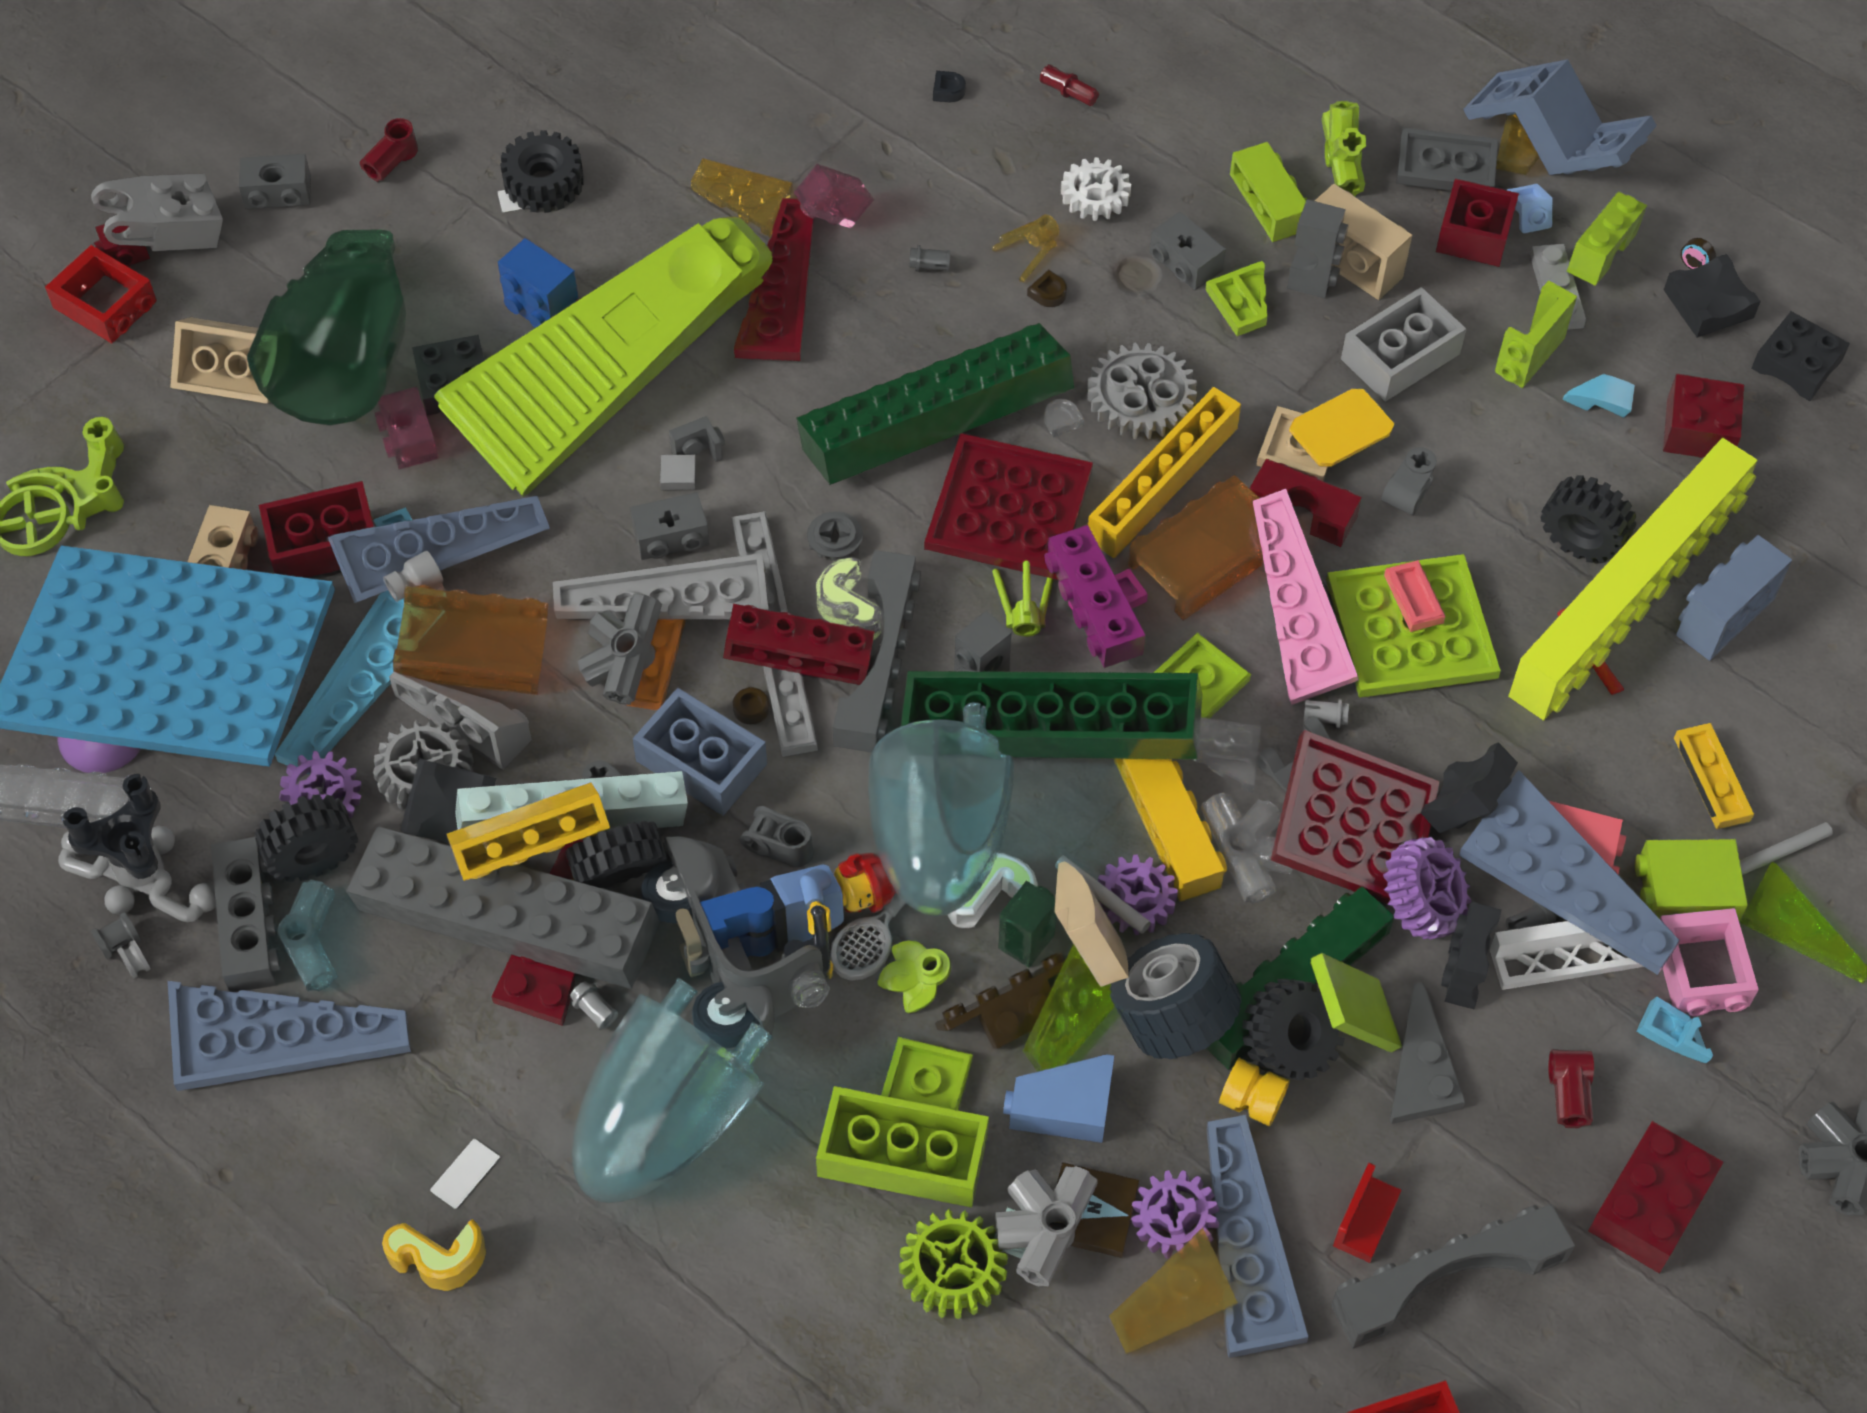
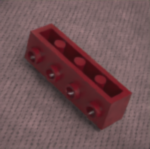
M733 604L723 659L861 685L867 675L875 631L865 630L859 626L830 623L824 619L794 616L788 612L759 609L753 605Z

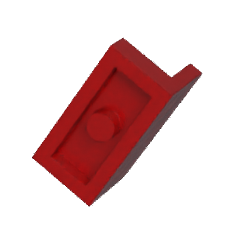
M1369 1162L1340 1224L1333 1247L1368 1263L1373 1258L1402 1191L1372 1177L1376 1165Z

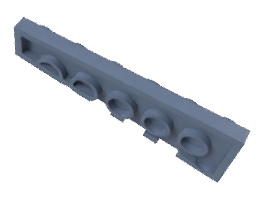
M533 496L335 534L328 537L352 599L356 603L388 591L383 577L394 571H403L404 563L424 551H428L439 569L442 570L547 530L550 527L538 497Z
M1246 1115L1209 1121L1206 1129L1212 1192L1214 1194L1213 1201L1217 1202L1220 1210L1214 1216L1219 1222V1227L1216 1228L1228 1357L1232 1358L1307 1343L1308 1333Z

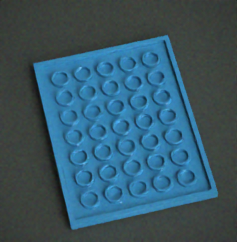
M61 545L0 683V729L270 767L335 591L333 582Z

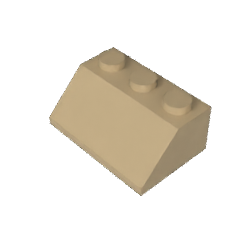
M192 317L178 320L175 322L170 388L268 404L284 367L287 333Z

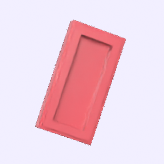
M1419 560L1385 569V579L1410 632L1444 623L1446 616Z

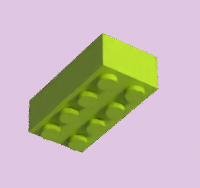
M834 1086L816 1156L817 1177L972 1208L988 1138L989 1117Z

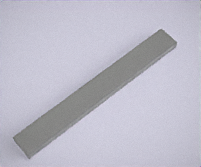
M766 511L732 517L739 556L763 553L769 611L788 612ZM763 666L782 757L818 751L802 674Z

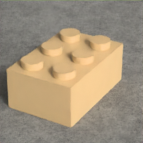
M1333 184L1315 201L1346 209L1343 223L1349 224L1344 244L1339 243V245L1345 246L1339 266L1335 265V267L1341 268L1340 275L1380 300L1404 276L1412 234L1407 232L1402 226L1381 215L1376 209L1369 207L1354 197L1350 192Z

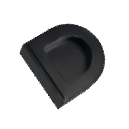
M936 70L933 101L952 103L961 100L966 92L964 77L956 72Z

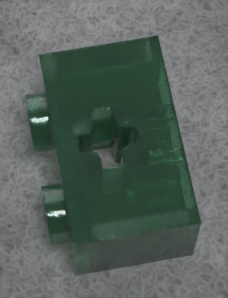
M1026 880L1000 913L998 949L1028 968L1031 967L1055 936L1057 916L1055 914V897L1048 889L1043 886L1036 887Z

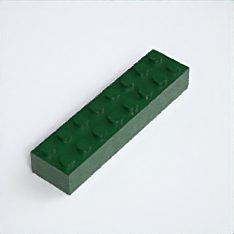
M1040 323L1026 326L1020 331L1004 337H998L979 347L967 349L961 354L936 361L930 366L906 373L899 378L884 384L875 385L866 391L844 397L840 401L822 408L813 409L807 414L796 417L802 450L829 485H832L1074 389L1071 356Z
M908 671L900 738L908 756L1198 759L1203 693L1198 673Z

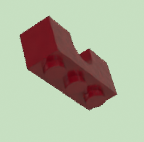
M1266 458L1249 488L1246 508L1254 511V500L1286 489L1292 506L1304 507L1313 514L1309 534L1342 547L1358 517L1362 497L1353 494L1347 489H1341L1323 482L1318 477L1306 475L1290 468L1286 464L1277 463Z

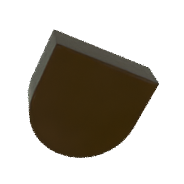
M1048 269L1027 288V296L1044 307H1057L1066 299L1067 284L1061 277Z

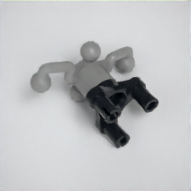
M132 774L124 780L123 790L129 799L118 811L106 818L90 822L87 812L81 807L70 808L64 813L63 819L65 820H63V824L68 831L61 840L62 851L60 852L58 863L63 870L88 879L106 876L119 882L120 885L111 887L104 897L105 907L112 914L128 913L134 906L135 899L133 893L136 891L149 895L150 902L155 908L183 922H193L203 912L212 911L216 907L215 887L209 883L197 884L191 889L189 907L165 896L171 887L172 879L170 874L164 870V862L161 855L173 849L175 835L166 826L159 825L153 827L160 812L161 803L156 793L149 788L145 776L141 778L140 774ZM84 855L99 856L94 864L75 859V857Z

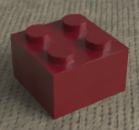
M1455 178L1435 252L1500 267L1519 193Z
M1676 374L1667 398L1663 452L1704 458L1722 438L1738 447L1742 429L1744 384Z

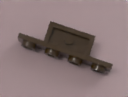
M1062 952L1052 954L1041 961L1043 967L1033 972L1025 969L1008 978L1010 984L998 990L996 986H992L976 994V1002L964 1007L963 1003L946 1009L942 1012L944 1018L935 1023L937 1029L949 1031L978 1016L992 1047L998 1049L1059 1017L1063 1012L1047 979L1078 964L1076 955L1063 956Z

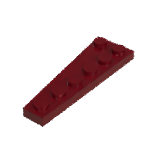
M782 198L772 229V237L767 244L772 254V263L761 277L764 281L751 293L749 308L746 317L743 318L734 345L735 358L801 361L815 216V200Z
M583 840L573 841L561 848L550 871L551 875L574 881L565 852H567L568 848L573 847V844L583 842ZM511 955L491 998L494 1004L563 1026L571 1000L570 994L575 985L574 978L576 973L539 963L527 957Z

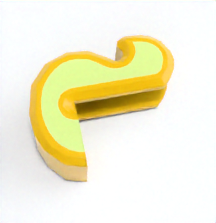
M474 1219L468 1222L449 1250L441 1247L406 1223L397 1224L389 1228L384 1234L382 1242L385 1255L392 1268L399 1273L408 1272V1266L415 1264L422 1281L429 1287L442 1291L459 1288L477 1274L486 1255L485 1240L481 1228Z

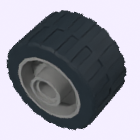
M1191 933L1167 935L1139 948L1132 956L1127 958L1129 978L1111 983L1110 987L1111 1000L1138 1048L1146 1055L1158 1059L1187 1057L1195 1052L1206 1049L1216 1040L1218 1041L1234 1024L1235 1018L1239 1015L1242 1002L1239 989L1213 942L1205 939L1202 935H1192Z

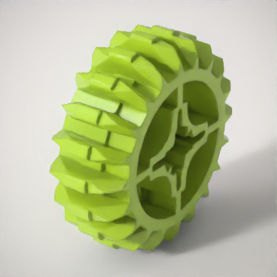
M949 1209L945 1212L944 1220H940L936 1214L932 1213L929 1216L930 1226L919 1221L916 1224L917 1234L908 1232L906 1235L908 1246L900 1249V1258L904 1261L899 1263V1273L906 1275L902 1280V1285L904 1289H913L911 1292V1300L913 1302H918L925 1298L923 1310L926 1313L932 1310L934 1306H938L939 1317H945L947 1309H953L955 1318L959 1319L962 1317V1308L967 1307L968 1311L975 1315L978 1312L977 1302L988 1307L991 1305L990 1294L999 1295L1001 1293L1002 1286L999 1282L1007 1278V1270L1003 1266L1008 1264V1255L999 1250L998 1239H993L996 1232L993 1225L982 1229L983 1218L981 1216L975 1218L973 1222H969L966 1210L960 1214V1219L953 1218V1213ZM947 1239H957L955 1242L950 1244H944L940 1242ZM972 1245L983 1255L987 1265L985 1271L977 1268V1263L969 1258ZM922 1257L929 1259L930 1265L938 1270L934 1283L925 1276L921 1269L920 1262ZM960 1257V1264L955 1263L951 1268L949 1267L946 1272L947 1264L952 1265L955 1262V1260H958ZM956 1284L968 1286L962 1289H950Z

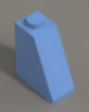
M1106 1054L1016 1077L1014 1091L1006 1090L1003 1114L1010 1115L1009 1129L1102 1143L1114 1055Z

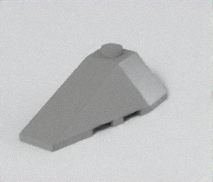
M393 672L389 676L394 695L429 720L431 719L438 726L445 722L449 726L450 731L457 729L461 739H465L470 748L502 770L532 740L528 725L529 721L517 709L510 710L500 702L397 672Z

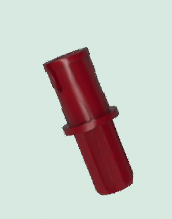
M1051 64L1045 66L1041 71L1040 82L1061 92V95L1065 98L1071 96L1089 106H1093L1099 98V92L1095 88L1079 81L1078 76L1074 73H1065Z

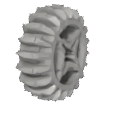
M431 719L426 726H421L415 720L413 728L410 729L401 724L400 734L396 735L389 732L387 737L389 743H379L378 749L380 754L374 755L375 768L373 774L378 782V790L382 795H385L390 805L397 803L398 808L402 812L407 807L419 758L473 772L474 760L472 753L469 752L468 742L465 739H461L457 729L450 731L449 726L445 722L436 728L435 723Z

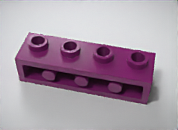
M1086 525L1050 537L1048 553L1044 555L1046 566L1051 574L1056 573L1059 579L1058 585L1061 596L1065 601H1070L1077 627L1079 629L1084 628L1088 636L1087 644L1092 656H1098L1103 667L1106 668L1143 655L1146 635L1089 526Z

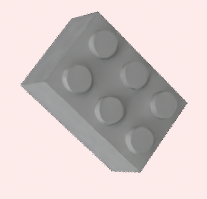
M1420 287L1345 335L1341 360L1386 402L1460 355L1466 328L1429 293Z

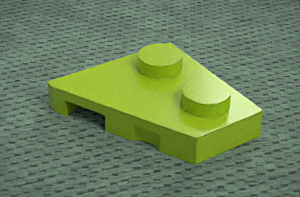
M1263 261L1206 281V292L1236 336L1266 326L1267 304L1265 303L1266 284H1264L1265 264Z

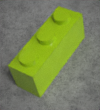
M1268 142L1233 152L1230 176L1271 241L1275 242L1296 235L1298 222L1307 198H1303L1297 188L1295 178L1289 175L1283 167L1280 155L1277 152L1274 153Z

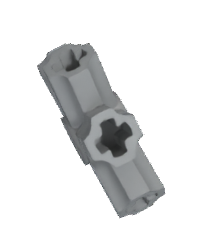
M1066 1166L1053 1191L1036 1169L1032 1171L1027 1170L1017 1176L1015 1181L1008 1187L1009 1195L1021 1210L995 1212L999 1250L1026 1248L1016 1269L1017 1274L1022 1276L1026 1282L1038 1287L1049 1286L1066 1249L1074 1241L1075 1230L1097 1186V1179L1089 1171L1077 1166ZM1052 1222H1061L1067 1227L1062 1230H1054L1048 1225Z

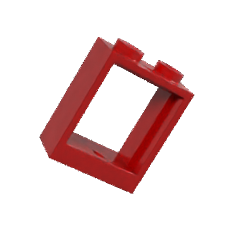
M92 245L45 286L52 307L111 344L122 334L126 333L130 326L144 313H147L157 302L153 287L148 278ZM106 275L129 290L105 313H102L80 300V298Z

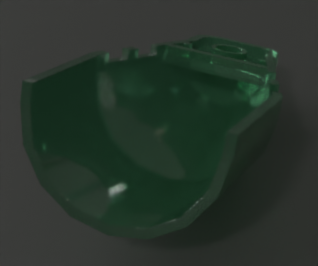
M381 229L341 230L333 233L328 238L325 247L303 268L304 275L298 281L291 279L287 283L288 290L282 296L275 295L269 301L247 354V361L259 391L277 409L303 422L331 426L356 421L373 410L387 387L405 334L406 321L404 298L393 260L395 251L394 237L390 231Z

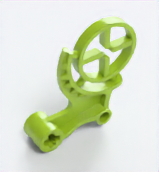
M95 417L89 420L83 427L82 433L87 441L89 464L85 469L75 471L64 467H44L24 472L6 481L12 492L0 501V546L4 550L18 556L41 554L62 540L70 524H73L76 530H84L86 518L104 510L116 512L123 507L124 499L114 484L112 475L116 467V458L123 452L124 444L108 418ZM63 490L74 499L73 516L70 515V510L60 495ZM34 497L51 498L58 502L60 507L35 513ZM23 500L25 513L29 519L35 518L38 524L59 520L54 530L39 541H37V529L32 522L26 523L23 517L3 520L7 512ZM26 528L27 544L18 545L4 540L1 534Z

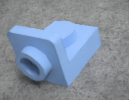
M1533 184L1507 189V191L1519 193L1515 210L1519 213V229L1522 233L1552 227V197L1540 185Z

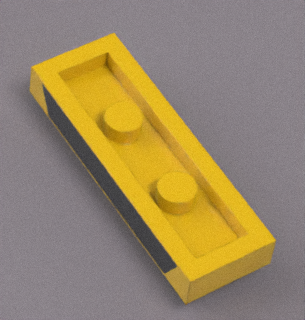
M1711 723L1677 730L1674 740L1716 830L1751 822L1754 816L1752 808Z

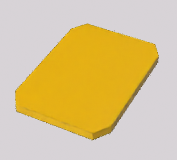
M1350 389L1296 417L1289 428V432L1318 466L1332 467L1389 437L1394 423L1364 389Z

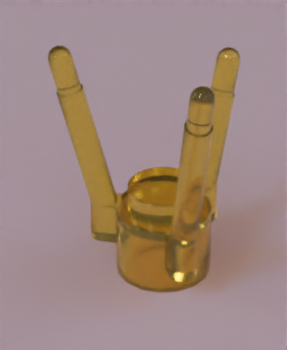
M1044 214L1035 221L1000 235L999 240L1001 242L993 245L992 250L998 251L1025 237L1032 246H1042V249L1019 277V281L1024 282L1045 255L1057 246L1054 238L1059 236V226L1052 216Z

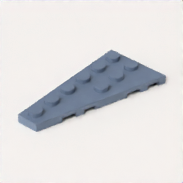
M1518 770L1512 778L1510 785L1503 790L1497 799V808L1489 816L1482 819L1461 848L1459 856L1658 975L1680 940Z

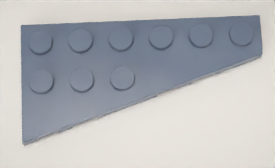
M168 981L173 1079L177 1091L411 1052L408 1018L404 1010L359 1005L355 1008L335 1005V1002L320 1000L319 1003L301 1001L299 997L240 990L236 993L220 991L213 986L201 985V988L182 986L181 982Z

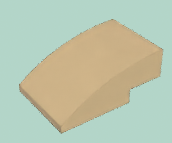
M1066 861L1058 863L1055 914L1067 931L1070 939L1100 987L1129 978L1128 960L1122 940L1090 887L1073 866Z

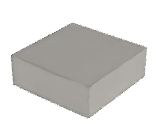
M661 455V490H695L696 456Z

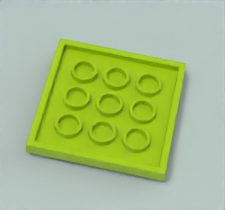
M1464 554L1419 560L1446 617L1443 624L1410 632L1384 576L1386 568L1409 562L1327 573L1326 582L1337 622L1358 675L1359 681H1356L1355 685L1359 698L1499 678L1501 670Z

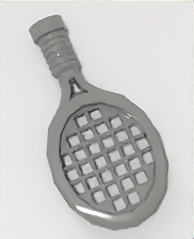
M898 887L892 901L883 907V911L879 915L858 918L847 923L837 933L831 945L830 960L833 963V970L841 978L850 981L863 980L874 975L885 965L892 947L889 923L892 917H895L903 905L907 904L911 899V894L906 889ZM859 929L863 930L862 934L858 933ZM865 933H868V934H869V937H868V938H866V937L864 936ZM855 935L859 936L857 940L853 938ZM871 937L876 938L874 942L870 940ZM861 939H864V940H865L864 943H861V942H859V941H860ZM851 940L855 942L853 946L849 944ZM878 940L882 942L880 946L876 944ZM868 942L872 944L870 947L866 946ZM857 944L861 946L859 949L855 947ZM846 946L850 947L849 951L845 950ZM874 946L878 948L876 951L872 950ZM852 950H855V951H856V954H855V955H853V954L851 953ZM842 951L846 953L844 957L840 955ZM869 952L873 953L872 957L868 955ZM858 954L863 955L861 959L857 957ZM848 956H851V957H852L851 960H848V959H846V958H847ZM865 957L869 959L867 963L863 961ZM855 959L859 961L857 964L853 963ZM844 961L848 963L846 966L842 965ZM861 963L865 965L863 968L859 967ZM850 965L854 967L852 970L848 968Z

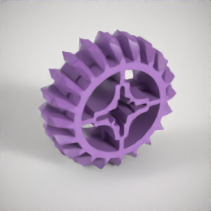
M1422 837L1404 842L1396 850L1391 851V859L1386 861V867L1389 871L1383 874V877L1388 882V886L1384 889L1390 896L1388 905L1393 906L1395 909L1394 919H1401L1403 930H1410L1413 937L1420 936L1423 940L1442 938L1455 932L1459 914L1467 915L1468 908L1466 905L1472 902L1471 898L1467 895V890L1471 886L1466 884L1464 878L1467 872L1462 871L1460 868L1461 859L1454 858L1453 849L1445 848L1442 840L1435 841L1432 837Z

